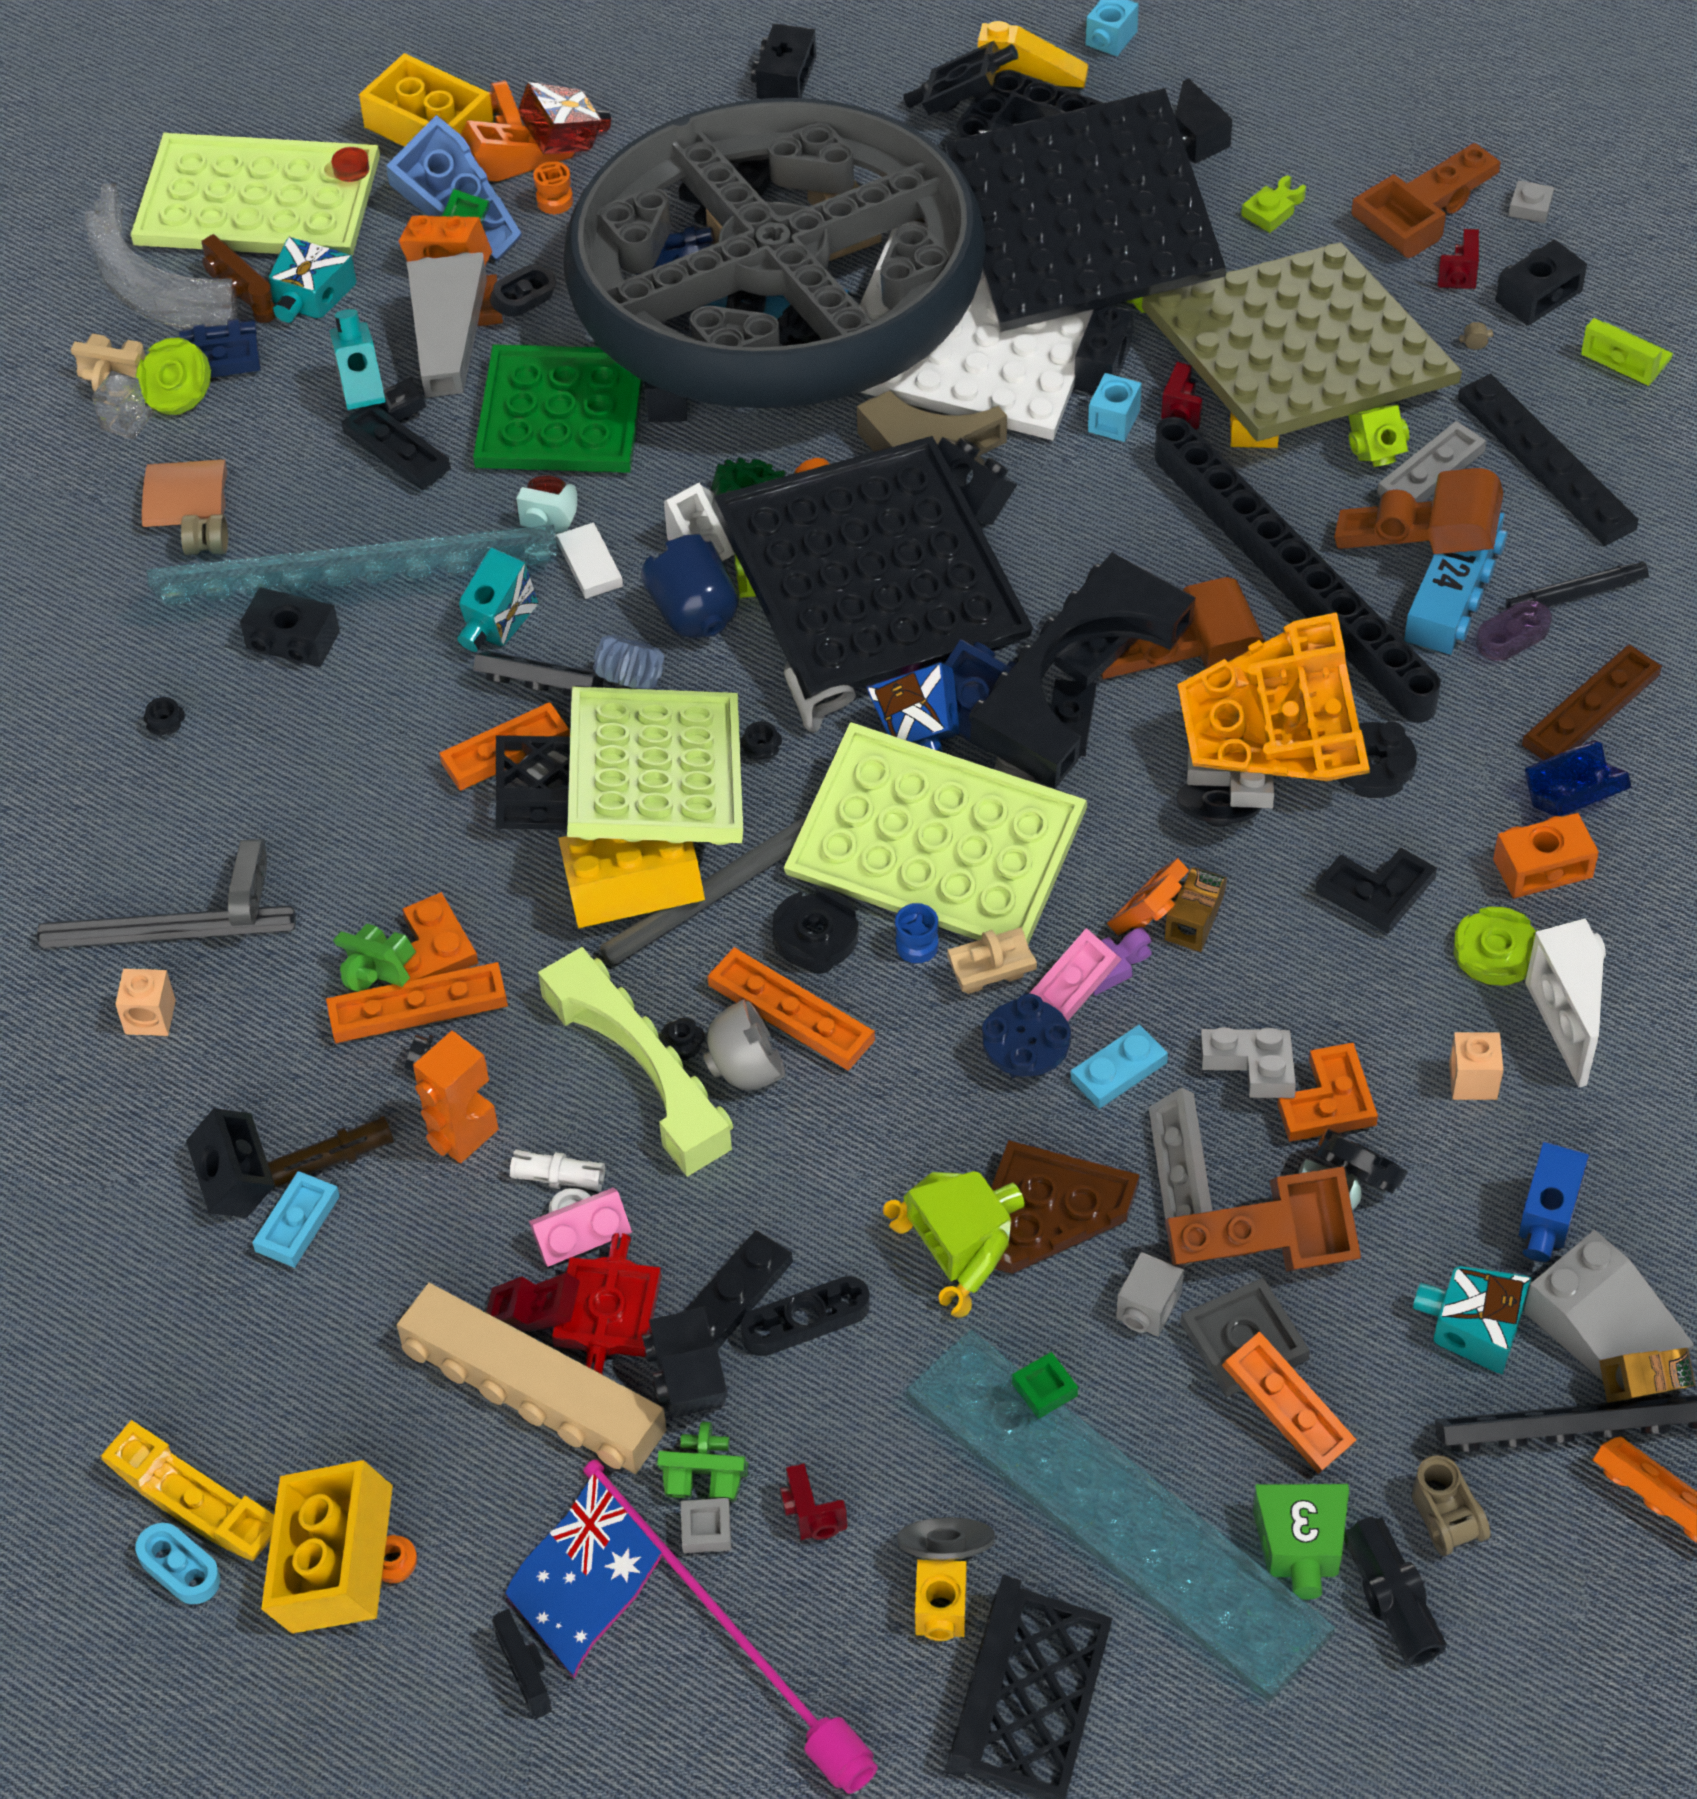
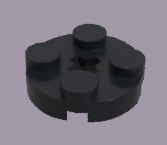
M1359 723L1367 756L1375 755L1381 757L1380 764H1372V761L1368 759L1370 773L1336 780L1342 786L1346 782L1349 786L1355 788V794L1367 798H1384L1397 794L1403 789V784L1409 781V779L1411 781L1415 774L1417 752L1413 742L1405 735V729L1399 723Z
M816 889V894L802 896V891L792 894L777 907L773 915V945L775 949L791 964L802 968H809L817 974L829 972L833 965L844 961L854 951L858 943L859 925L853 905L842 895L830 890ZM819 924L824 925L823 932L820 934H810L806 928L808 925L814 928Z
M1329 1128L1325 1129L1318 1142L1320 1146L1316 1155L1339 1167L1344 1166V1168L1354 1172V1176L1392 1194L1396 1187L1400 1188L1408 1173L1406 1169L1401 1168V1166L1359 1143L1344 1139V1135Z

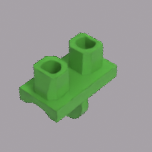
M366 924L356 935L341 931L333 939L336 946L342 947L348 955L346 961L340 966L342 982L348 989L357 992L366 990L377 979L402 987L410 979L404 965L416 954V951L408 937L404 934L394 932L387 939L383 931L377 926Z
M702 1421L699 1435H681V1448L698 1449V1453L658 1451L657 1466L663 1472L665 1495L670 1498H692L694 1474L711 1475L710 1499L729 1498V1501L735 1502L741 1485V1477H748L749 1463L746 1462L745 1456L711 1454V1450H729V1437L712 1436V1422Z

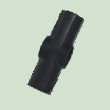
M1371 1516L1357 1521L1354 1526L1344 1532V1541L1363 1577L1364 1594L1373 1615L1378 1620L1384 1619L1407 1666L1416 1665L1418 1667L1433 1661L1438 1655L1445 1652L1447 1644L1426 1604V1590L1418 1570L1412 1562L1405 1563L1383 1517L1374 1518Z

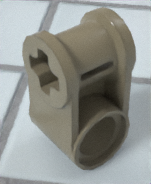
M1439 1455L1430 1456L1423 1460L1418 1467L1411 1496L1413 1503L1416 1505L1427 1526L1430 1538L1437 1551L1445 1557L1452 1554L1454 1547L1475 1539L1480 1542L1488 1540L1490 1538V1527L1487 1517L1480 1504L1474 1499L1455 1462ZM1431 1480L1439 1481L1447 1489L1441 1491L1434 1490L1426 1482Z

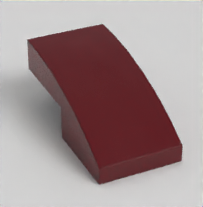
M567 1272L538 1284H534L523 1276L491 1289L486 1313L521 1332L545 1329L570 1322L580 1280Z

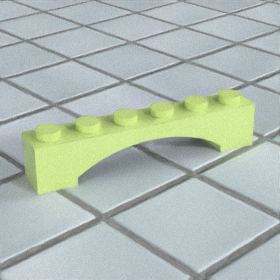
M581 947L538 972L542 998L565 1026L575 1022L600 1032L624 1048L649 1075L660 1094L667 1114L666 1118L659 1121L662 1146L687 1177L732 1150L730 1131L733 1129V1124L726 1111L721 1106L715 1108L708 1100V1094L702 1082L696 1076L691 1078L688 1076L675 1049L671 1046L665 1048L658 1039V1032L651 1020L646 1016L641 1018L634 1010L633 1001L623 987L617 989L613 985L607 968L599 958L593 960L585 949Z

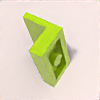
M1593 318L1586 326L1581 355L1647 386H1650L1672 359L1673 353L1596 318Z

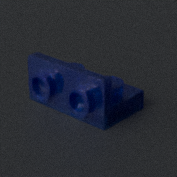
M1596 740L1525 768L1532 806L1553 816L1566 815L1632 788L1629 773L1606 763L1602 743Z

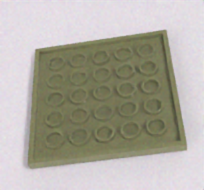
M1342 242L1226 273V277L1145 296L1142 300V309L1256 441L1460 383L1462 370Z

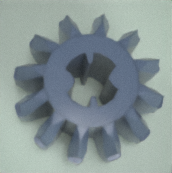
M607 635L601 638L599 646L596 647L593 658L595 659L593 670L599 677L619 685L638 689L656 688L658 679H661L665 656L659 648L653 647L650 644L627 637Z

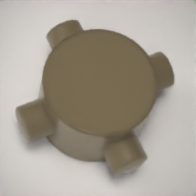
M1472 322L1465 327L1464 334L1459 335L1460 343L1465 342L1466 346L1473 350L1482 349L1488 344V338L1493 337V330H1487L1486 325L1483 323Z

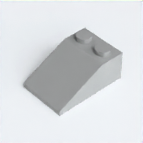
M1595 1229L1530 1284L1524 1313L1601 1381L1603 1379L1599 1360L1656 1350L1661 1352L1688 1347L1690 1352L1693 1349V1342L1630 1259ZM1619 1366L1616 1371V1380L1618 1385L1625 1390ZM1636 1398L1626 1399L1624 1401L1635 1400Z

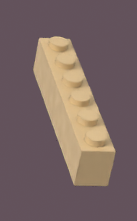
M431 1283L425 1286L396 1324L402 1344L401 1347L413 1360L420 1363L428 1361L439 1367L442 1373L453 1382L462 1384L465 1381L478 1388L480 1393L490 1402L497 1405L505 1403L518 1410L519 1414L527 1422L535 1426L546 1425L557 1431L558 1435L569 1445L577 1448L582 1445L594 1451L605 1464L614 1469L623 1467L637 1474L667 1431L664 1408Z

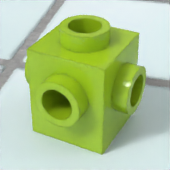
M1383 405L1348 415L1352 431L1349 433V444L1353 454L1357 455L1358 461H1372L1373 467L1394 463L1397 461L1395 455L1408 452L1409 429L1406 421L1401 419L1398 405Z

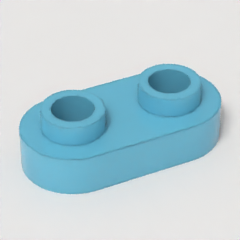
M157 1523L147 1527L139 1535L135 1550L141 1566L180 1601L187 1604H200L216 1594L221 1578L214 1559L177 1527L168 1523ZM163 1549L171 1550L164 1558L156 1557V1554ZM194 1578H204L200 1585L189 1586L190 1581Z

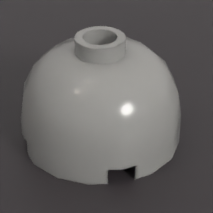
M745 999L726 1008L714 1018L709 1025L707 1033V1044L710 1051L703 1056L708 1069L715 1078L722 1075L731 1086L741 1090H756L786 1076L778 1049L773 1050L768 1037L771 1034L759 1013L749 1001L745 1002Z

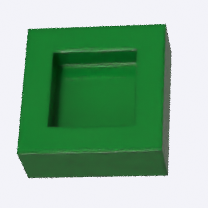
M453 189L442 216L479 217L481 224H483L489 209V201Z
M1052 1352L1012 1374V1385L1038 1419L1078 1396L1077 1384Z

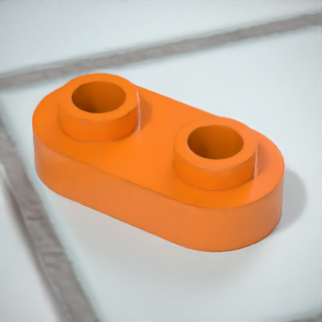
M506 80L491 83V91L489 93L492 112L497 113L495 122L522 126L519 111Z

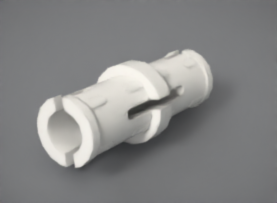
M516 1149L513 1153L514 1157H512L510 1165L511 1178L549 1183L550 1188L560 1189L561 1185L585 1188L600 1192L605 1177V1163L566 1158V1154L555 1152L552 1156Z

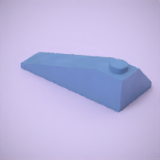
M437 115L386 165L389 185L428 216L443 215L453 189L488 200L489 209L482 226L493 251L490 258L497 262L522 237V233L500 197L496 195L487 179V175L482 167L478 165L465 139Z

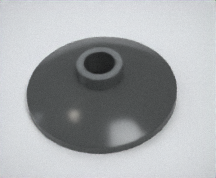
M956 1517L932 1518L905 1526L899 1531L897 1541L898 1546L903 1551L920 1558L938 1561H962V1559L972 1557L989 1549L995 1542V1532L989 1525L977 1520Z

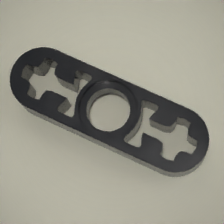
M845 1276L751 1310L744 1316L741 1322L742 1343L751 1354L768 1356L858 1323L867 1316L870 1310L869 1289L861 1279ZM849 1294L851 1299H856V1305L849 1306L846 1301H841V1296ZM824 1301H828L829 1309L832 1308V1315L827 1316ZM812 1308L817 1311L819 1317L811 1324H799L792 1318L798 1309ZM780 1317H785L787 1329L785 1332L783 1331L782 1323L779 1324ZM763 1326L766 1331L770 1332V1336L762 1338L759 1333H755V1328Z

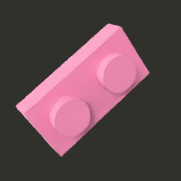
M1086 928L1029 994L1038 995L1043 1002L1049 1003L1058 1009L1068 1022L1122 959Z
M614 1187L529 1221L542 1260L547 1267L611 1242L614 1233H619L620 1237H622V1233L626 1235L632 1233L619 1193Z

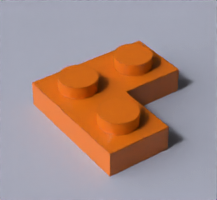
M1178 858L1160 868L1107 922V925L1119 936L1131 928H1144L1153 919L1155 921L1159 920L1175 905L1172 898L1182 889L1179 881L1188 873L1189 869Z
M442 892L402 909L404 919L416 941L411 943L416 954L404 965L405 970L410 976L408 981L467 969L478 964L477 953Z
M1354 1043L1310 1050L1309 1063L1318 1088L1295 1092V1098H1278L1277 1106L1289 1142L1322 1136L1326 1128L1340 1133L1377 1126L1378 1114Z

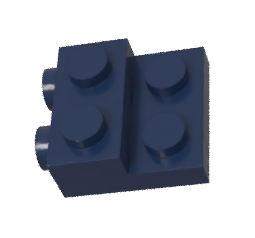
M960 639L945 662V665L951 667L954 673L960 730L958 736L988 752L986 749L970 741L971 722L969 721V715L974 705L980 699L985 701L993 692V687L998 677L1005 671L1009 673L1016 663L1009 661L1006 665L995 659L996 654L985 645L975 642L972 646Z

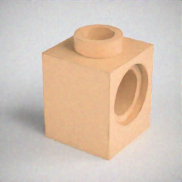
M123 968L115 1005L124 1033L127 1035L168 1036L176 999L167 970Z
M1454 1032L1449 1059L1452 1100L1498 1099L1503 1075L1500 1032Z

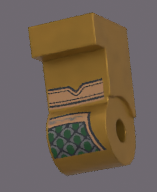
M1196 867L1191 868L1184 888L1180 890L1174 902L1175 905L1167 912L1165 941L1202 952L1223 900L1227 883L1226 877ZM1178 924L1197 929L1196 934L1186 935L1178 929Z
M1688 1347L1661 1352L1656 1350L1632 1353L1599 1360L1607 1403L1696 1386ZM1619 1366L1625 1390L1618 1385L1616 1380V1371Z

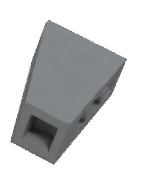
M483 252L472 254L460 253L456 256L441 258L427 257L417 261L407 262L425 398L463 393L487 282Z

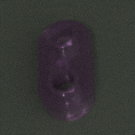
M1523 601L1492 617L1479 627L1476 641L1478 651L1488 659L1500 661L1509 659L1529 648L1548 635L1552 620L1550 610L1539 602Z

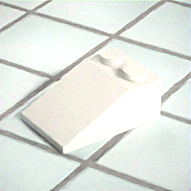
M1586 918L1536 932L1525 981L1578 1088L1587 1086L1599 1037L1603 959L1606 956L1601 936L1598 933H1593Z

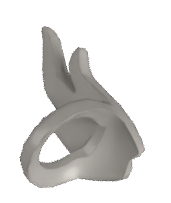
M787 660L784 676L800 712L803 726L811 733H815L820 729L825 715L845 707L856 697L853 687L841 685L829 688L806 699L797 675ZM843 693L840 697L830 702L816 705L827 697Z

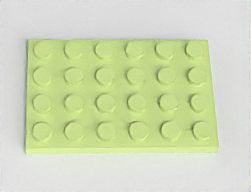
M163 133L131 232L133 245L203 249L201 241L214 234L232 251L280 254L287 238L293 237L350 254L353 257L380 158L378 145Z
M572 686L567 837H579L584 840H596L598 838L623 839L629 842L664 840L671 843H683L692 841L710 842L716 845L742 843L743 811L738 693Z
M850 722L787 859L784 870L788 876L896 913L906 905L922 903L930 906L936 912L938 927L975 940H981L982 932L993 930L995 935L1022 927L1026 942L1029 944L1085 814L1087 802L1085 799Z

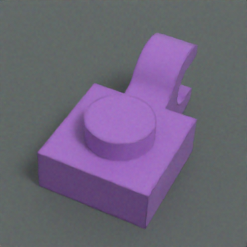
M1143 927L1129 932L1118 945H1115L1110 936L1101 940L1122 960L1093 992L1094 996L1131 978V964L1141 962L1152 955L1151 950L1147 946V944L1151 943V938Z

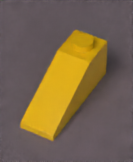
M994 21L989 24L982 23L978 38V48L991 41H995L999 50L1013 44L1018 53L1017 60L1000 66L996 73L1003 70H1012L1056 86L1085 88L1089 64L1020 26L1008 25L1002 21Z

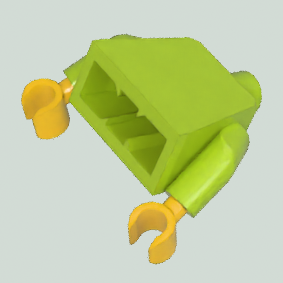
M976 1171L965 1174L932 1172L904 1195L902 1203L898 1200L887 1201L883 1206V1214L889 1219L897 1217L894 1221H891L889 1228L899 1234L908 1232L914 1226L951 1282L956 1279L958 1280L959 1284L957 1287L949 1286L941 1290L939 1302L943 1306H948L952 1299L958 1296V1304L952 1309L951 1315L956 1318H962L970 1312L972 1307L969 1293H976L1006 1251L1009 1245L1011 1227L1009 1214L1024 1208V1199L1016 1184L1010 1183L993 1191L981 1173Z

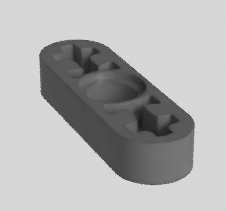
M264 839L240 840L228 891V914L232 926L255 925L267 872V853Z

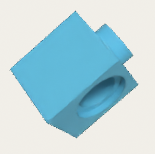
M1100 0L1086 17V45L1118 56L1137 33L1139 3L1130 0Z
M1104 373L1089 403L1088 432L1125 442L1140 412L1142 383Z

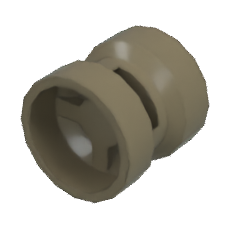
M212 514L209 518L200 519L197 515H184L181 522V541L184 554L198 555L201 551L209 550L212 554H226L228 549L226 516L224 514Z

